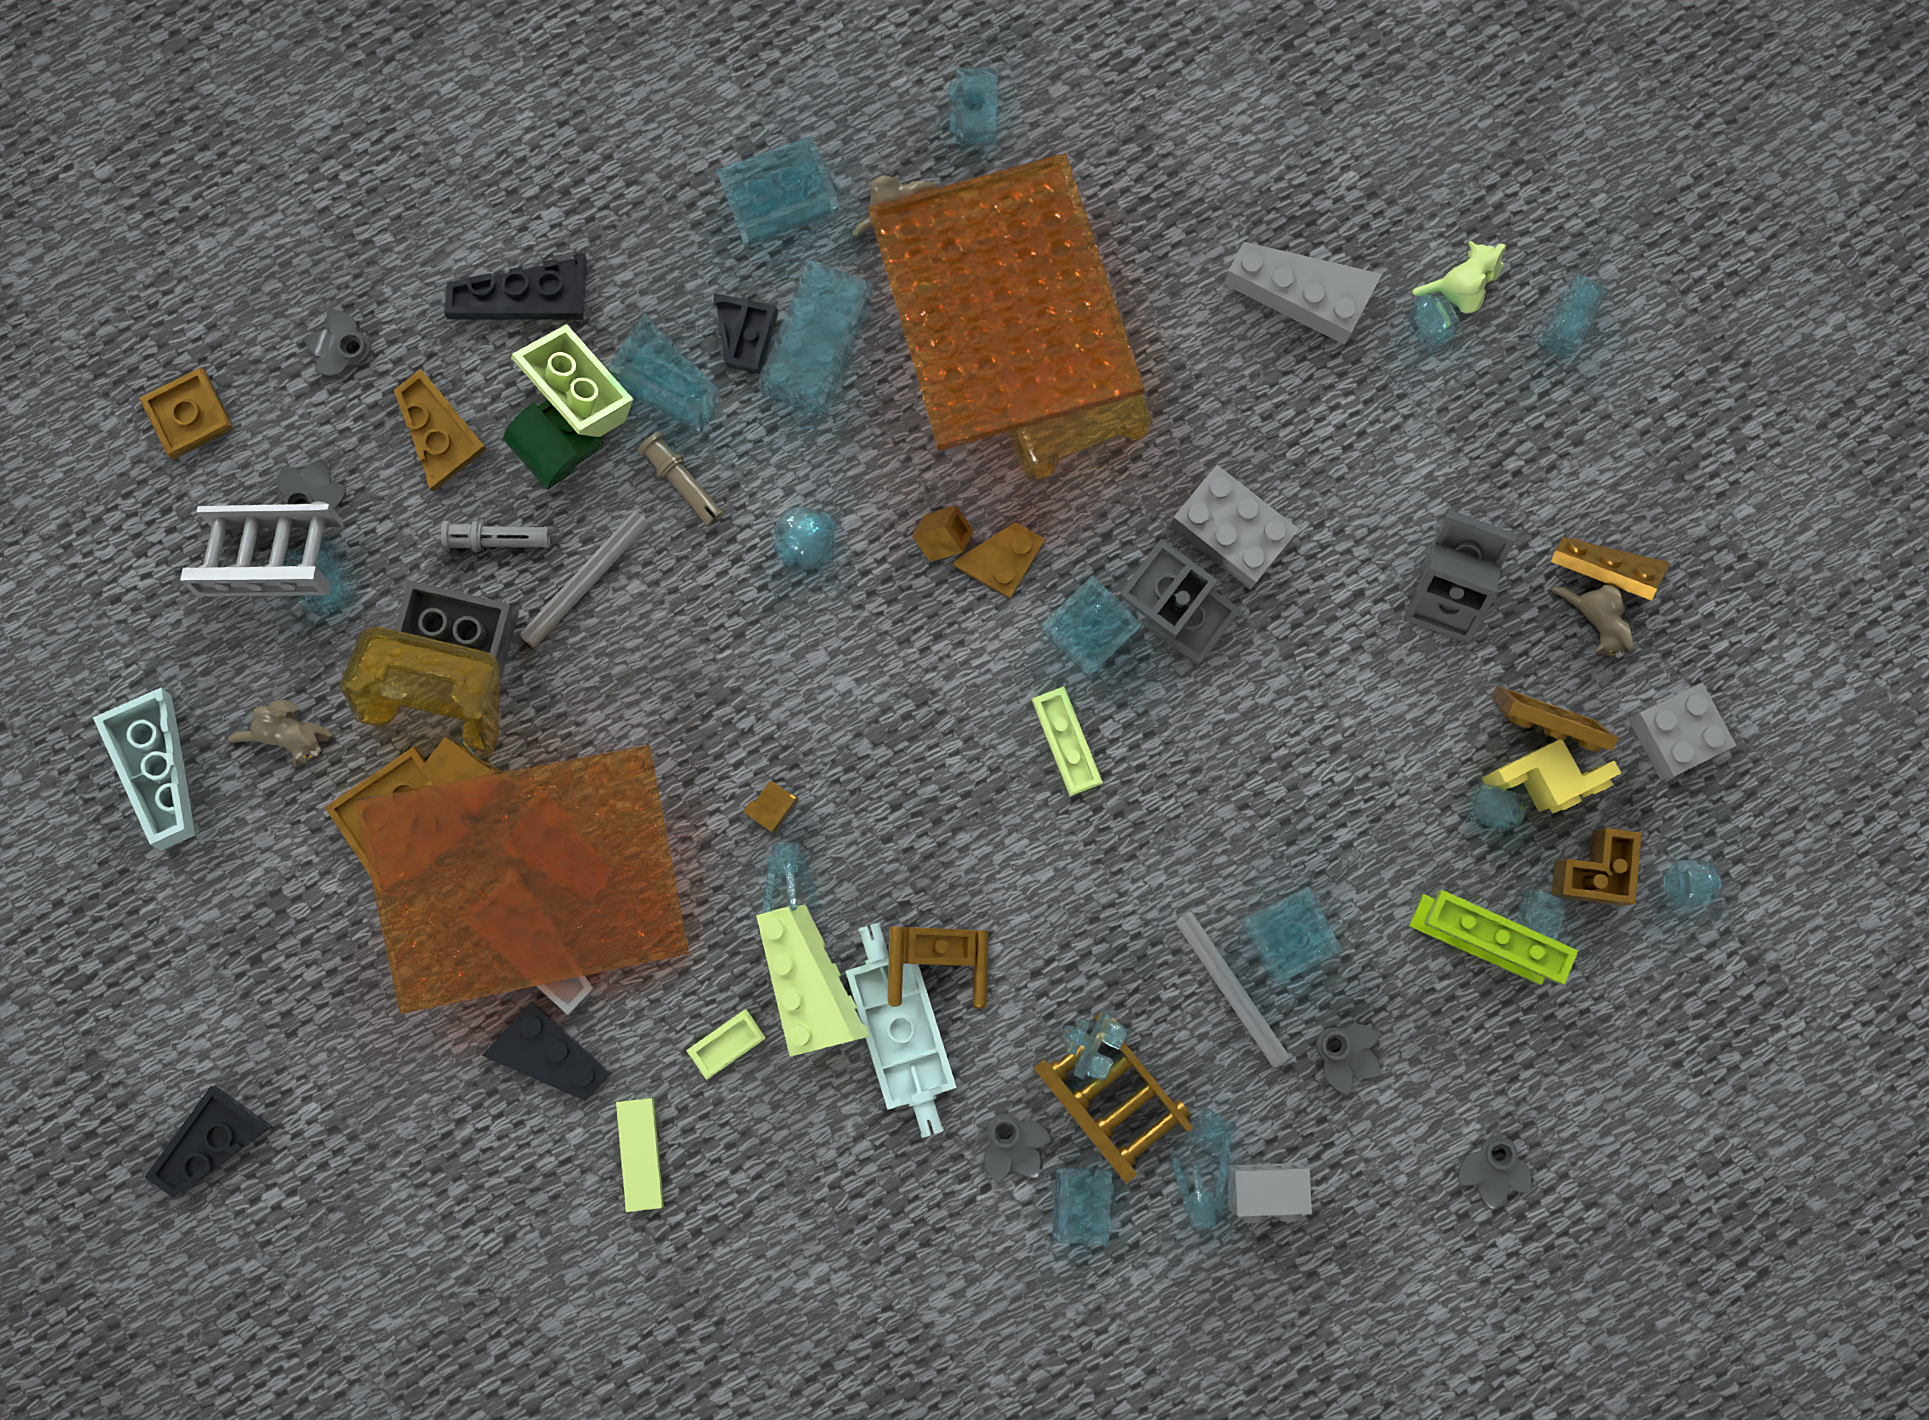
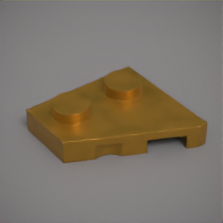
M1015 522L956 559L953 567L1010 600L1043 546L1045 539Z

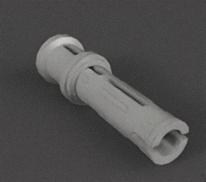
M443 521L441 526V545L444 552H450L452 548L472 549L473 552H480V550H484V547L550 548V527L484 526L479 521H473L472 524H451L450 521ZM468 535L467 538H456L455 536ZM485 535H492V538H485ZM502 535L529 536V538H528V539H513V538H501V536H502Z

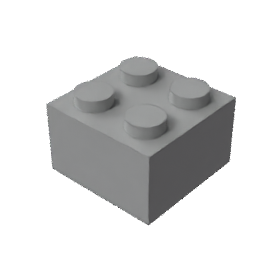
M1703 682L1628 718L1660 780L1674 777L1737 746Z
M1299 1163L1226 1165L1228 1209L1239 1219H1243L1244 1223L1265 1222V1216H1274L1280 1218V1221L1296 1222L1302 1221V1215L1312 1214L1309 1168Z

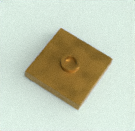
M202 367L139 398L167 456L172 460L235 429L210 378Z

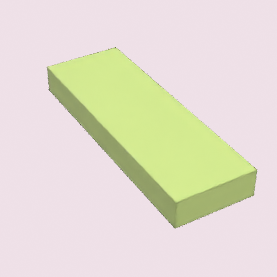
M1063 686L1032 698V703L1069 796L1071 797L1102 785L1103 782L1065 687Z
M654 1098L616 1102L626 1212L663 1208Z

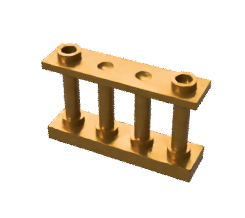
M1098 1013L1093 1017L1100 1025L1096 1031L1058 1062L1054 1060L1048 1064L1045 1059H1042L1033 1068L1127 1184L1137 1175L1132 1168L1137 1163L1135 1159L1178 1123L1185 1131L1189 1132L1193 1128L1188 1121L1192 1114L1179 1099L1174 1103L1133 1054L1119 1036L1123 1029L1110 1014L1104 1018L1101 1013ZM1110 1038L1123 1055L1080 1091L1076 1089L1071 1092L1063 1082L1068 1077L1066 1073ZM1133 1066L1146 1084L1104 1119L1099 1117L1094 1121L1086 1111L1091 1106L1089 1102ZM1156 1094L1169 1112L1126 1148L1122 1146L1117 1149L1109 1139L1114 1134L1112 1130Z

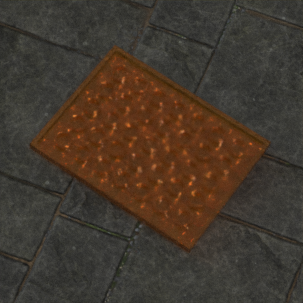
M1066 153L868 207L869 216L938 451L1144 394V386Z
M650 744L365 797L355 801L399 1014L689 954Z

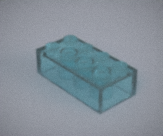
M808 259L759 378L758 386L761 395L825 418L873 300L872 282Z

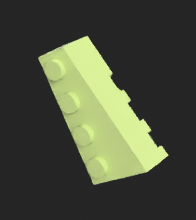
M806 905L789 906L756 915L789 1056L871 1036L866 1024L862 1025L855 1011L857 1007L851 995H847L839 979L841 975L836 964H832L824 949L826 945Z

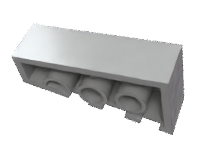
M1243 242L1227 273L1224 285L1345 345L1382 274Z

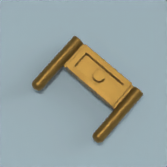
M890 927L888 1004L891 1007H898L902 1004L903 964L974 966L973 1006L977 1009L985 1008L987 1006L989 931Z

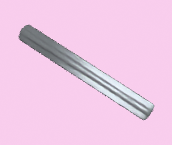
M634 511L520 633L521 638L530 646L536 647L648 527V520L639 512Z
M1187 912L1176 920V925L1273 1067H1279L1289 1059L1288 1053L1194 914Z

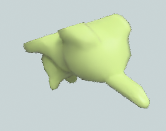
M1469 241L1468 244L1471 250L1468 252L1469 260L1454 267L1443 279L1413 289V295L1426 297L1441 292L1449 302L1457 305L1461 312L1473 313L1478 311L1484 301L1485 285L1496 280L1504 267L1501 259L1506 245L1498 244L1495 248L1494 246L1482 244L1476 245L1473 241Z

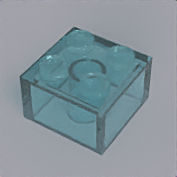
M1092 575L1042 624L1041 632L1091 680L1139 633L1143 624Z
M1309 886L1239 920L1272 984H1279L1342 952Z

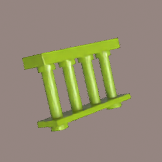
M1438 890L1435 899L1422 894L1409 924V927L1539 985H1542L1544 978L1560 985H1565L1578 950L1444 890Z

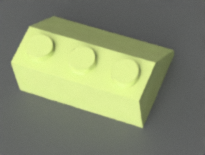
M567 324L512 354L511 358L578 434L600 437L626 422L633 398Z

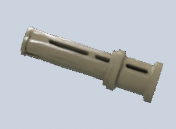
M660 431L652 434L639 446L637 452L641 456H647L657 468L656 474L660 478H668L705 522V525L707 527L711 526L714 520L707 510H710L717 520L723 516V510L716 505L685 469L683 457L679 453L675 454L666 444L664 434Z

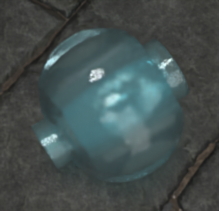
M792 508L782 514L775 525L774 535L777 541L773 544V548L788 567L799 561V564L796 565L799 569L812 570L820 568L831 559L834 553L835 539L833 531L837 526L826 511L820 514L811 508Z

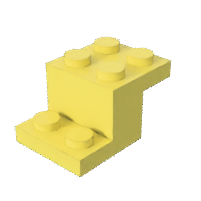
M1559 739L1482 777V780L1488 790L1498 786L1501 792L1524 783L1538 811L1550 809L1553 814L1582 801L1579 796L1580 794L1584 798L1614 785L1611 778L1621 774V771L1614 760L1581 774L1564 741Z

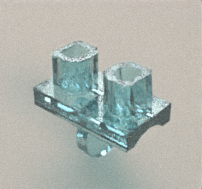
M1102 1009L1090 1035L1086 1033L1091 1024L1087 1019L1081 1018L1077 1028L1065 1026L1062 1033L1070 1040L1066 1051L1076 1055L1079 1046H1084L1075 1064L1076 1069L1073 1075L1083 1079L1085 1074L1091 1077L1105 1080L1113 1060L1098 1053L1097 1050L1101 1042L1119 1050L1128 1032L1126 1028L1112 1020L1113 1013Z

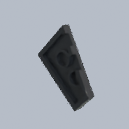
M531 1001L482 1055L584 1101L588 1100L611 1074L534 1001Z
M216 1085L210 1086L145 1178L172 1198L179 1197L273 1126Z

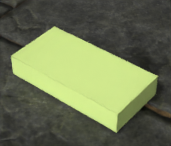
M745 1009L686 1051L705 1079L708 1080L761 1043L766 1037L748 1010Z

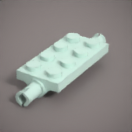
M880 922L870 925L874 940L871 939L867 926L858 929L868 960L865 961L863 966L847 970L846 975L862 1025L866 1024L871 1036L866 1037L887 1109L909 1104V1107L913 1106L921 1137L923 1138L931 1136L927 1120H930L934 1134L944 1131L934 1099L937 1098V1094L957 1087L919 964H903L902 1004L898 1007H891L888 1004L889 953L880 927L881 924Z

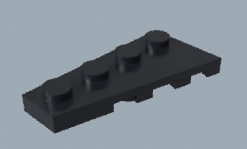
M586 254L573 255L574 259L560 262L557 259L543 261L542 266L523 269L522 266L511 268L508 273L492 276L491 273L447 282L444 314L447 320H584Z

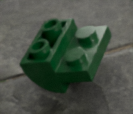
M548 399L538 406L533 402L509 424L503 436L505 443L547 490L574 473L576 465L601 450L604 444L600 437L578 434Z

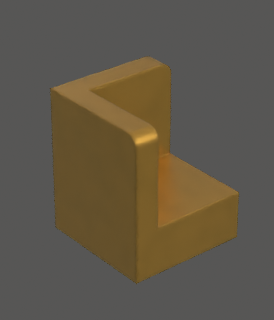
M957 505L925 514L912 537L928 560L936 561L963 553L974 530Z
M770 781L756 801L753 802L751 800L743 812L775 834L799 799L773 781Z

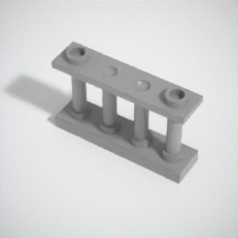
M315 501L311 504L227 505L216 503L213 506H198L197 513L212 527L204 562L198 568H183L180 581L196 596H297L329 594L331 582L321 573L316 564L324 527H343L344 522L330 504ZM259 528H276L269 563L264 565V567H250ZM291 528H309L302 563L297 566L283 567ZM226 529H244L236 564L231 567H218Z

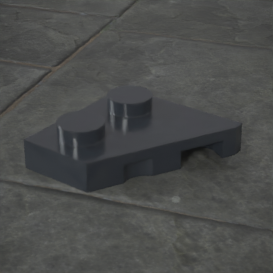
M714 293L713 300L719 317L718 328L723 340L722 350L725 364L729 368L760 374L779 310L775 305Z

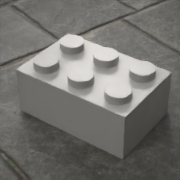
M1218 465L1213 468L1176 513L1170 524L1171 528L1250 590L1299 530V528Z

